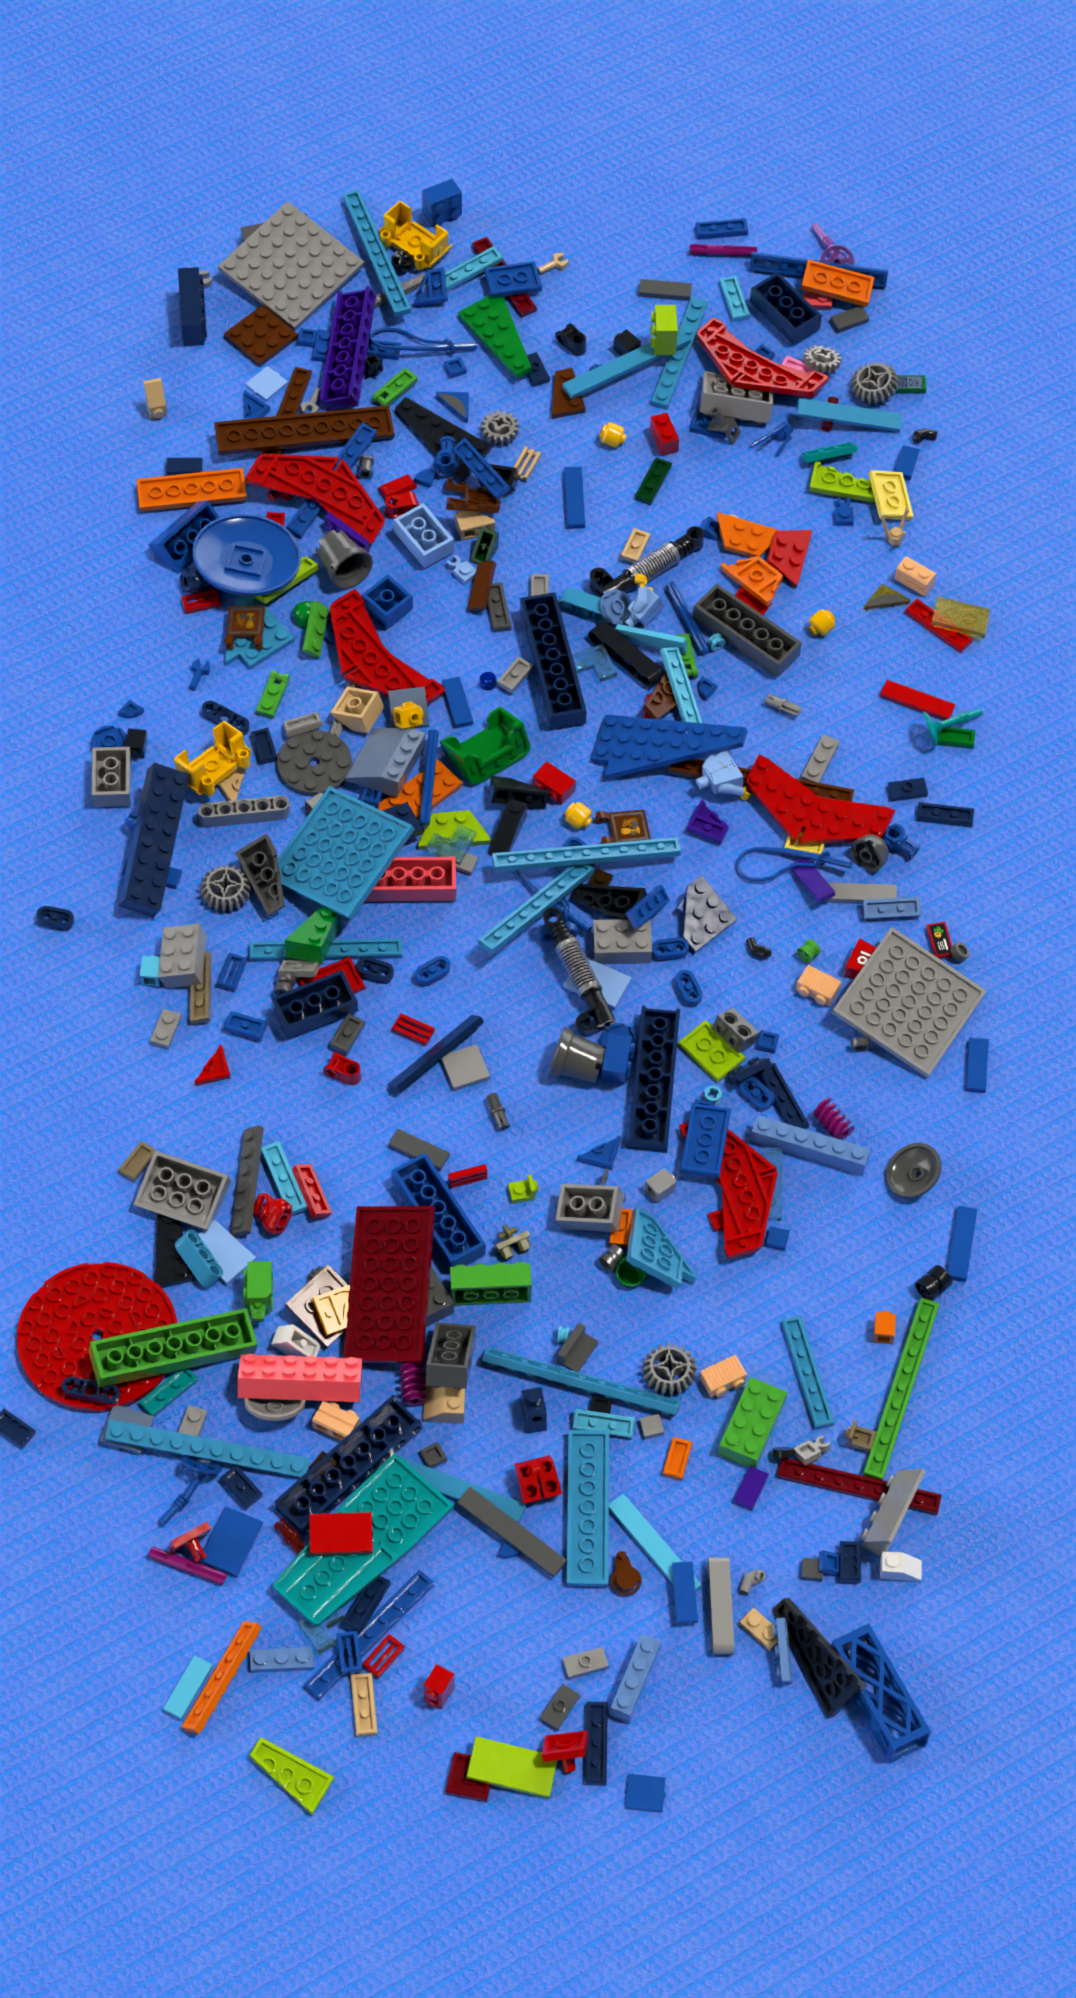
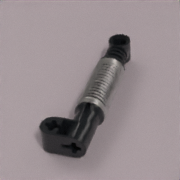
M697 526L690 527L685 535L674 542L669 541L665 543L662 547L644 556L637 563L635 562L625 568L622 574L614 579L605 569L594 568L590 572L591 590L601 598L606 591L615 588L625 593L631 589H637L640 587V584H635L636 574H643L649 581L680 562L684 555L691 551L700 550L704 543L703 529Z
M554 907L548 908L543 914L546 928L555 942L554 948L559 958H561L563 966L567 970L566 972L570 975L579 997L586 1002L589 1010L581 1013L576 1018L578 1032L580 1035L588 1037L614 1024L616 1019L602 994V985L598 981L576 936L570 933L561 911ZM551 917L558 918V920L555 922L549 921ZM591 1017H594L596 1025H593L592 1021H590ZM586 1022L587 1024H589V1026L586 1027L585 1025H583V1023Z

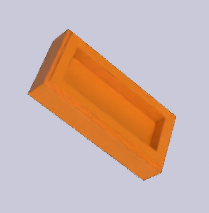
M673 1437L662 1476L680 1481L683 1480L693 1442Z

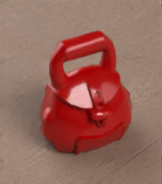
M267 1193L258 1194L255 1201L253 1214L262 1222L268 1234H281L290 1221L293 1206L285 1199H274Z

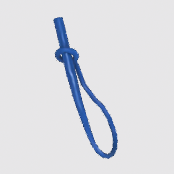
M379 328L370 334L372 344L384 349L445 351L448 355H453L455 350L477 349V342L453 343L450 339H445L444 341L426 340L397 328ZM382 331H394L406 334L424 343L433 344L417 346L383 345L374 341L373 336Z
M754 847L745 850L739 855L736 861V869L738 874L746 880L763 882L774 879L781 873L797 866L814 867L828 863L851 869L853 862L831 857L829 851L818 854L790 848ZM753 851L783 853L815 860L814 863L792 864L771 876L763 878L746 876L739 866L742 857Z
M555 867V878L560 874L559 867ZM516 870L518 876L534 894L540 891L520 870ZM565 897L562 898L566 904L565 908L558 903L552 906L561 911L565 922L571 921L586 933L591 931L592 927L569 911L570 903Z

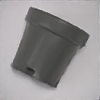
M332 530L319 540L320 547L319 550L316 547V555L328 570L329 577L336 587L342 589L354 587L368 576L373 565L372 556L364 548L358 547L345 532L340 530L337 533L335 530Z
M564 1027L549 1070V1076L555 1078L565 1076L595 1083L606 1047L575 1035L572 1029Z

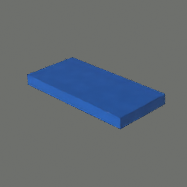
M692 1103L681 1165L682 1174L720 1179L731 1108Z

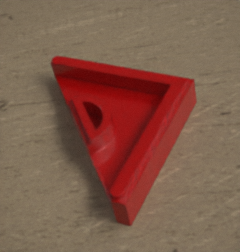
M219 1045V1048L204 1066L199 1077L195 1079V1086L231 1078L222 1045Z

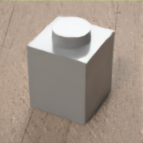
M663 1168L646 1180L645 1190L656 1203H659L676 1191L677 1180L671 1172L668 1173Z

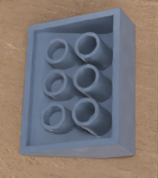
M412 728L373 729L345 777V781L397 798L424 750L426 733Z

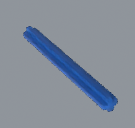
M432 729L428 732L420 813L421 826H429L438 745V731Z

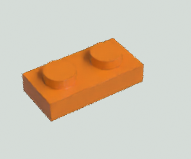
M622 1208L619 1231L611 1232L610 1246L615 1244L618 1247L628 1248L633 1209Z

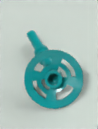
M979 708L970 712H961L956 714L955 717L940 722H934L926 712H923L936 747L938 745V732L941 729L957 723H966L972 718L981 716L983 711Z

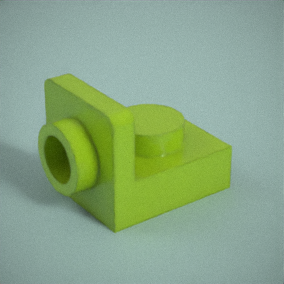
M532 1174L527 1175V1180L508 1183L512 1204L535 1200L538 1184L536 1180H533Z

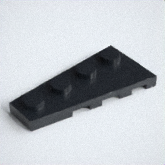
M157 1214L155 1283L161 1288L194 1281L192 1271L175 1248V1242L183 1236L180 1221Z

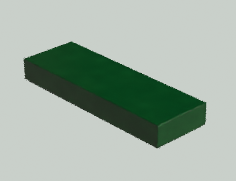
M655 458L635 495V500L650 506L652 505L672 467L671 462Z

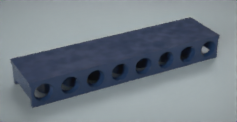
M642 1005L629 1150L667 1153L680 1009H676V1011L650 1009Z
M392 1395L274 1501L275 1509L304 1537L310 1531L309 1514H329L394 1453L400 1450L423 1429L421 1421L416 1419ZM333 1459L339 1462L336 1467L329 1468ZM321 1470L325 1472V1477L319 1474Z

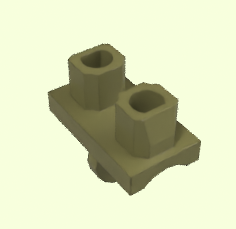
M508 1225L502 1226L503 1232L498 1234L500 1240L503 1238L507 1240L493 1247L494 1251L499 1252L503 1260L514 1256L511 1245L515 1243L520 1253L531 1248L528 1239L530 1233L527 1230L513 1237L512 1234L518 1232L517 1228L513 1227L510 1229Z

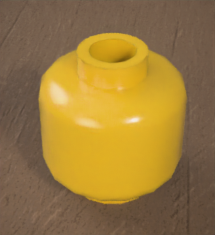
M609 422L602 426L599 438H601L603 444L617 448L619 444L624 443L626 434H624L622 426Z
M827 609L825 611L818 610L809 619V629L815 636L817 634L826 636L835 627L836 618Z
M572 802L564 813L566 815L565 821L577 830L583 826L587 828L593 820L590 818L592 811L581 802Z

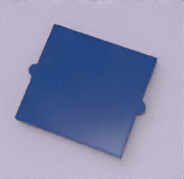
M628 1774L627 1789H625L627 1794L625 1809L662 1813L663 1801L666 1797L664 1792L666 1777Z

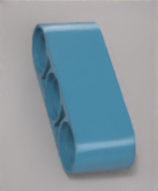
M570 587L564 590L559 600V607L562 610L598 623L606 622L600 610V597Z
M188 1230L175 1242L176 1250L202 1286L206 1288L211 1287L223 1275L222 1267L197 1232Z

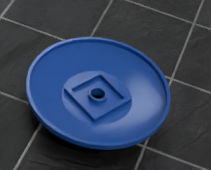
M234 514L218 518L201 529L193 544V562L199 574L214 587L234 595L261 596L276 592L287 586L296 577L301 564V550L292 533L281 524L258 515Z

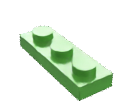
M318 601L311 602L303 645V652L313 658H319L321 655L329 608Z

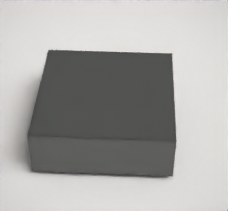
M438 1442L420 1450V1455L427 1467L433 1469L447 1462V1457Z
M803 1558L801 1580L822 1581L823 1573L819 1572V1559Z

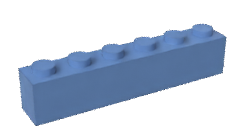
M757 1115L750 1141L754 1144L861 1176L864 1174L870 1153L869 1148Z

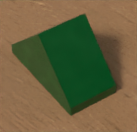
M482 526L470 560L476 563L491 561L499 546V533Z

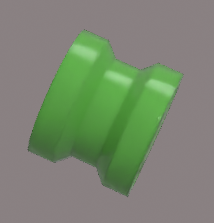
M807 939L804 942V946H800L797 949L799 957L807 963L812 962L814 956H818L821 953L819 945L811 939Z

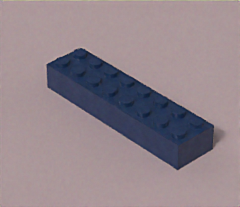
M556 592L520 598V614L550 729L585 724L587 710Z
M153 763L147 769L118 902L119 907L154 917L161 910L189 778L188 773L157 763Z

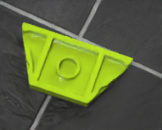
M470 810L432 813L430 825L426 826L418 848L419 850L439 849L443 845L448 847L488 845L491 843V840Z

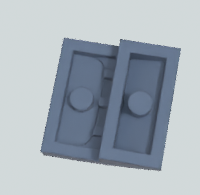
M425 687L388 691L392 728H399L395 726L393 708L402 706L404 702H413L421 706L423 710V724L417 725V728L429 726Z
M119 1405L112 1407L99 1442L115 1449L123 1448L140 1455L143 1449L141 1447L105 1441L109 1419L151 1427L154 1417Z

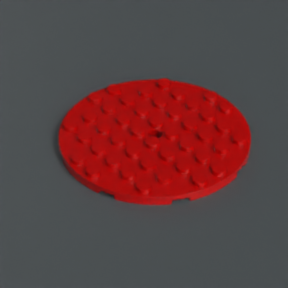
M84 1263L55 1274L46 1280L36 1293L32 1294L19 1319L17 1349L20 1362L27 1377L47 1398L62 1406L79 1411H110L114 1406L125 1407L142 1399L159 1385L167 1373L114 1384L120 1390V1400L115 1405L67 1397L62 1389V1382L67 1377L96 1381L88 1352L90 1342L96 1341L92 1336L99 1332L103 1334L101 1339L178 1322L169 1297L157 1283L146 1277V1274L118 1263ZM71 1384V1386L68 1387V1390H72V1388H75V1385ZM88 1387L85 1392L88 1395H94L97 1389L95 1387ZM111 1391L110 1394H107L108 1398H111L112 1395H114L113 1391Z

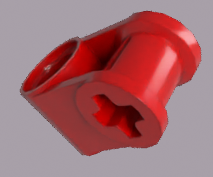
M407 491L388 496L385 500V505L387 506L385 515L390 519H395L419 506L415 493Z
M332 1053L329 1064L323 1068L324 1073L329 1077L336 1078L349 1085H356L362 1079L359 1063L339 1053Z

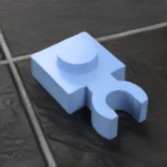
M457 555L453 556L455 563L447 560V567L453 570V575L464 585L475 578L477 569L469 562L464 561L461 563L460 557Z

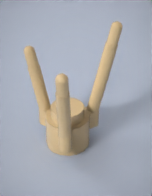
M908 508L905 509L900 527H894L890 531H888L884 514L880 515L885 531L884 537L888 538V542L893 546H901L902 540L905 537L906 532L903 531V527L908 515Z

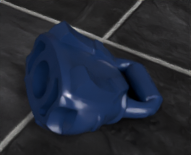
M194 568L190 570L184 569L180 575L181 587L185 592H202L210 584Z

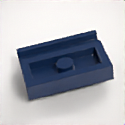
M755 1057L748 1061V1065L744 1067L740 1065L733 1068L732 1073L727 1075L730 1082H740L771 1066L772 1063L769 1058L759 1059V1057Z

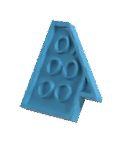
M241 596L236 599L235 606H265L254 596ZM265 606L263 648L255 649L254 637L234 638V649H227L226 665L228 666L241 658L252 669L295 642L294 637Z
M636 1207L632 1212L626 1261L675 1288L681 1285L682 1278L693 1284L697 1276L653 1215Z

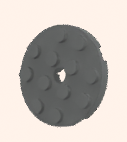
M311 730L294 735L283 744L278 754L277 765L282 781L288 788L302 795L315 796L320 792L325 793L329 786L335 789L343 786L346 782L345 777L352 767V758L348 746L339 737L326 731ZM318 760L319 764L313 766L309 762Z

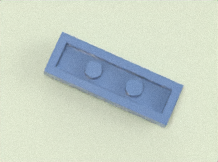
M920 897L865 899L862 901L864 919L921 916Z
M776 1618L777 1624H773L774 1637H778L779 1644L775 1645L776 1658H780V1666H777L778 1679H782L784 1684H791L793 1682L787 1620L785 1618Z
M313 1647L250 1650L251 1673L314 1670Z

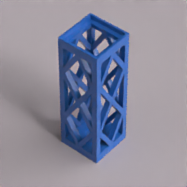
M868 1623L833 1640L831 1643L832 1647L862 1680L876 1687L875 1694L864 1688L853 1700L889 1763H893L927 1746L931 1731L870 1624ZM863 1648L868 1652L872 1661L856 1653V1651ZM856 1660L875 1670L876 1680L857 1670ZM883 1692L893 1697L899 1708L883 1699ZM883 1706L903 1718V1727L882 1716ZM887 1726L901 1733L902 1737L898 1739L893 1737Z

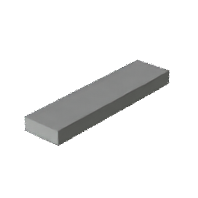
M828 883L834 889L835 896L823 902L863 903L862 901L865 899L897 898V885Z

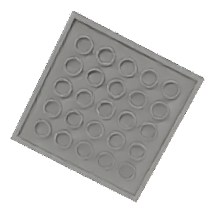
M287 201L218 265V270L295 331L364 266V261Z
M891 927L831 1013L928 1078L986 993V990Z

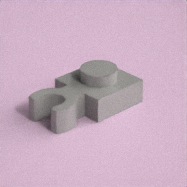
M819 1436L814 1443L808 1440L794 1447L793 1455L804 1465H807L821 1458V1452H828L831 1449V1443L827 1442L824 1444V1436Z

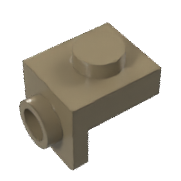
M853 1421L852 1427L848 1426L845 1438H848L847 1446L870 1453L877 1432L857 1426L858 1421Z

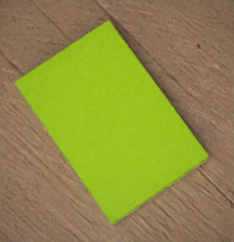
M705 1020L678 1042V1047L719 1083L732 1072L733 1068L742 1064L746 1057L741 1052L737 1053L711 1029L712 1025Z

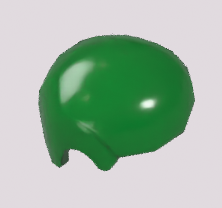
M313 601L299 602L293 608L294 621L298 627L307 629L311 602Z
M625 1257L616 1268L617 1281L622 1286L628 1288L637 1287L644 1281L647 1272L632 1266L626 1261L627 1257Z

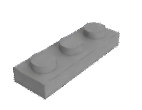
M822 735L801 779L820 783L839 747L840 741Z

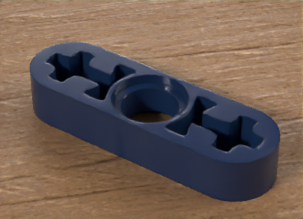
M214 701L203 703L202 715L204 718L218 725L222 722L220 718L228 715L231 719L226 721L227 723L242 732L243 735L249 732L250 727L247 718Z
M67 1377L62 1382L63 1393L70 1398L106 1405H115L120 1400V1390L116 1385L98 1388L97 1381L77 1377ZM71 1384L75 1385V1388H72V1390H68V1387L71 1386ZM88 1387H95L97 1389L94 1395H88L85 1391ZM113 1391L114 1395H112L111 1398H108L107 1394H110V1392Z

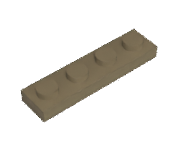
M209 951L204 954L203 983L191 985L190 1022L192 1024L211 1022L212 955Z

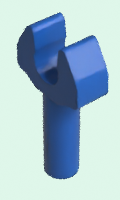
M199 658L192 663V670L195 674L189 689L196 690L201 676L209 675V661L202 668L199 667Z

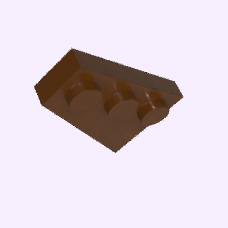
M573 368L555 371L552 419L586 413L582 396L571 399L562 388L563 383L576 378Z
M667 672L664 673L643 706V709L651 719H659L677 707Z

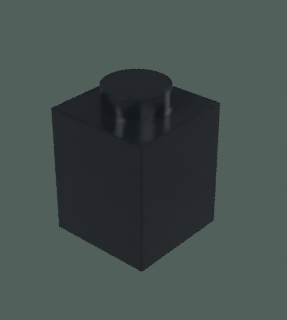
M627 329L622 333H618L614 338L613 350L621 356L641 347V341Z
M128 728L125 747H130L131 758L145 759L148 742L147 730Z

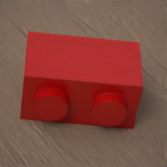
M668 413L651 416L650 432L661 456L677 453L679 450V437Z
M546 761L533 775V786L548 790V797L553 802H558L562 805L575 792L576 780Z
M438 1664L435 1665L424 1683V1700H426L425 1702L429 1706L441 1709L444 1707L455 1688V1674Z

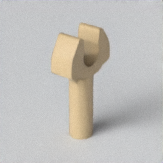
M564 253L553 254V261L538 267L537 271L541 274L555 267L562 271L568 266V259L561 261L564 259Z

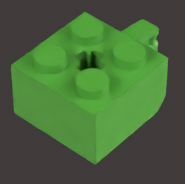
M272 1261L247 1262V1269H244V1307L248 1308L252 1322H264L265 1315L273 1311Z

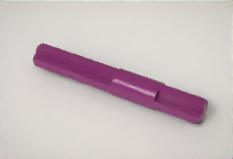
M690 244L689 252L690 254L751 257L752 252H757V247Z
M154 1546L151 1547L148 1554L150 1558L220 1585L225 1583L227 1577L225 1573L195 1563L184 1557Z

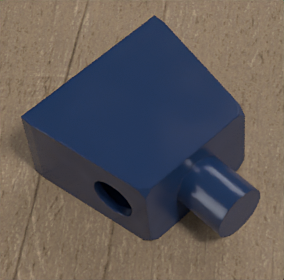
M542 1388L522 1390L520 1402L527 1434L547 1431V1412ZM538 1417L540 1420L533 1421L532 1419Z

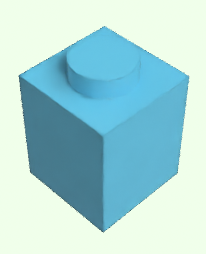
M154 955L142 957L140 970L141 985L160 987L161 980L158 978L160 957Z

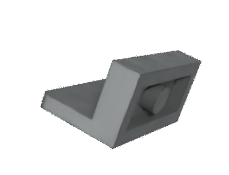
M578 1323L558 1352L557 1362L570 1370L579 1372L598 1345V1341L585 1334V1326Z

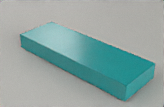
M847 442L805 451L801 455L802 459L809 463L858 451L855 444Z
M189 1368L178 1370L139 1402V1405L148 1415L155 1417L199 1381L198 1377Z

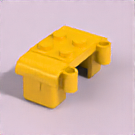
M398 201L383 216L384 226L379 229V234L384 248L392 245L399 251H408V256H412L414 267L417 270L431 268L453 248L452 244L448 246V232L439 225H436V235H434L418 223H412V208L402 201Z
M222 721L212 729L215 746H211L190 763L187 750L182 751L174 758L175 769L189 774L187 787L198 795H213L215 793L214 786L239 767L246 769L251 765V749L245 745L242 732L226 721Z

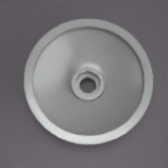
M244 1398V1404L247 1411L256 1418L275 1422L288 1420L299 1414L305 1407V1400Z

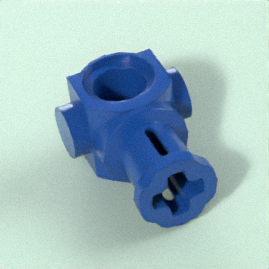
M449 436L442 437L440 439L441 450L437 454V459H434V469H438V472L444 475H450L457 472V468H460V461L452 450L453 445H455V439Z
M894 823L887 827L883 840L888 850H901L909 855L910 859H913L919 851L920 845H916L908 840V836L901 825Z

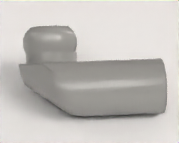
M757 1569L746 1573L739 1592L749 1595L752 1585L765 1580V1572Z

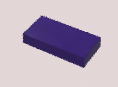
M750 1466L734 1499V1503L753 1511L769 1474Z

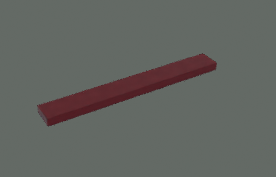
M789 1458L781 1459L777 1476L780 1479L878 1502L882 1493L887 1494L890 1488L886 1486L887 1481L810 1463L804 1465L801 1461ZM917 1489L908 1509L937 1515L942 1494Z

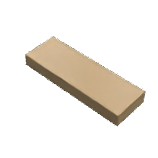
M372 1673L351 1675L356 1737L376 1736L378 1733Z

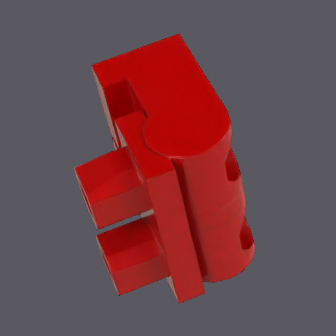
M550 1455L514 1464L522 1503L525 1504L541 1500L542 1497L545 1499L562 1494L556 1468Z

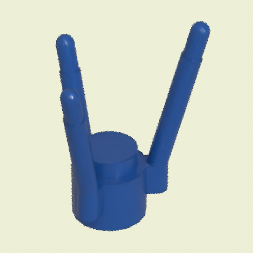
M783 422L773 431L750 444V447H754L775 434L778 439H784L776 453V457H778L787 442L792 439L790 434L793 432V428L788 422Z

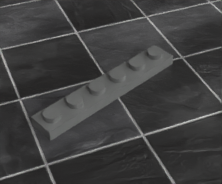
M259 1125L244 1130L231 1235L236 1238L251 1233L264 1128Z

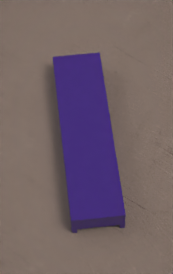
M366 286L365 290L344 294L338 291L319 399L326 411L359 405L376 295L370 286Z

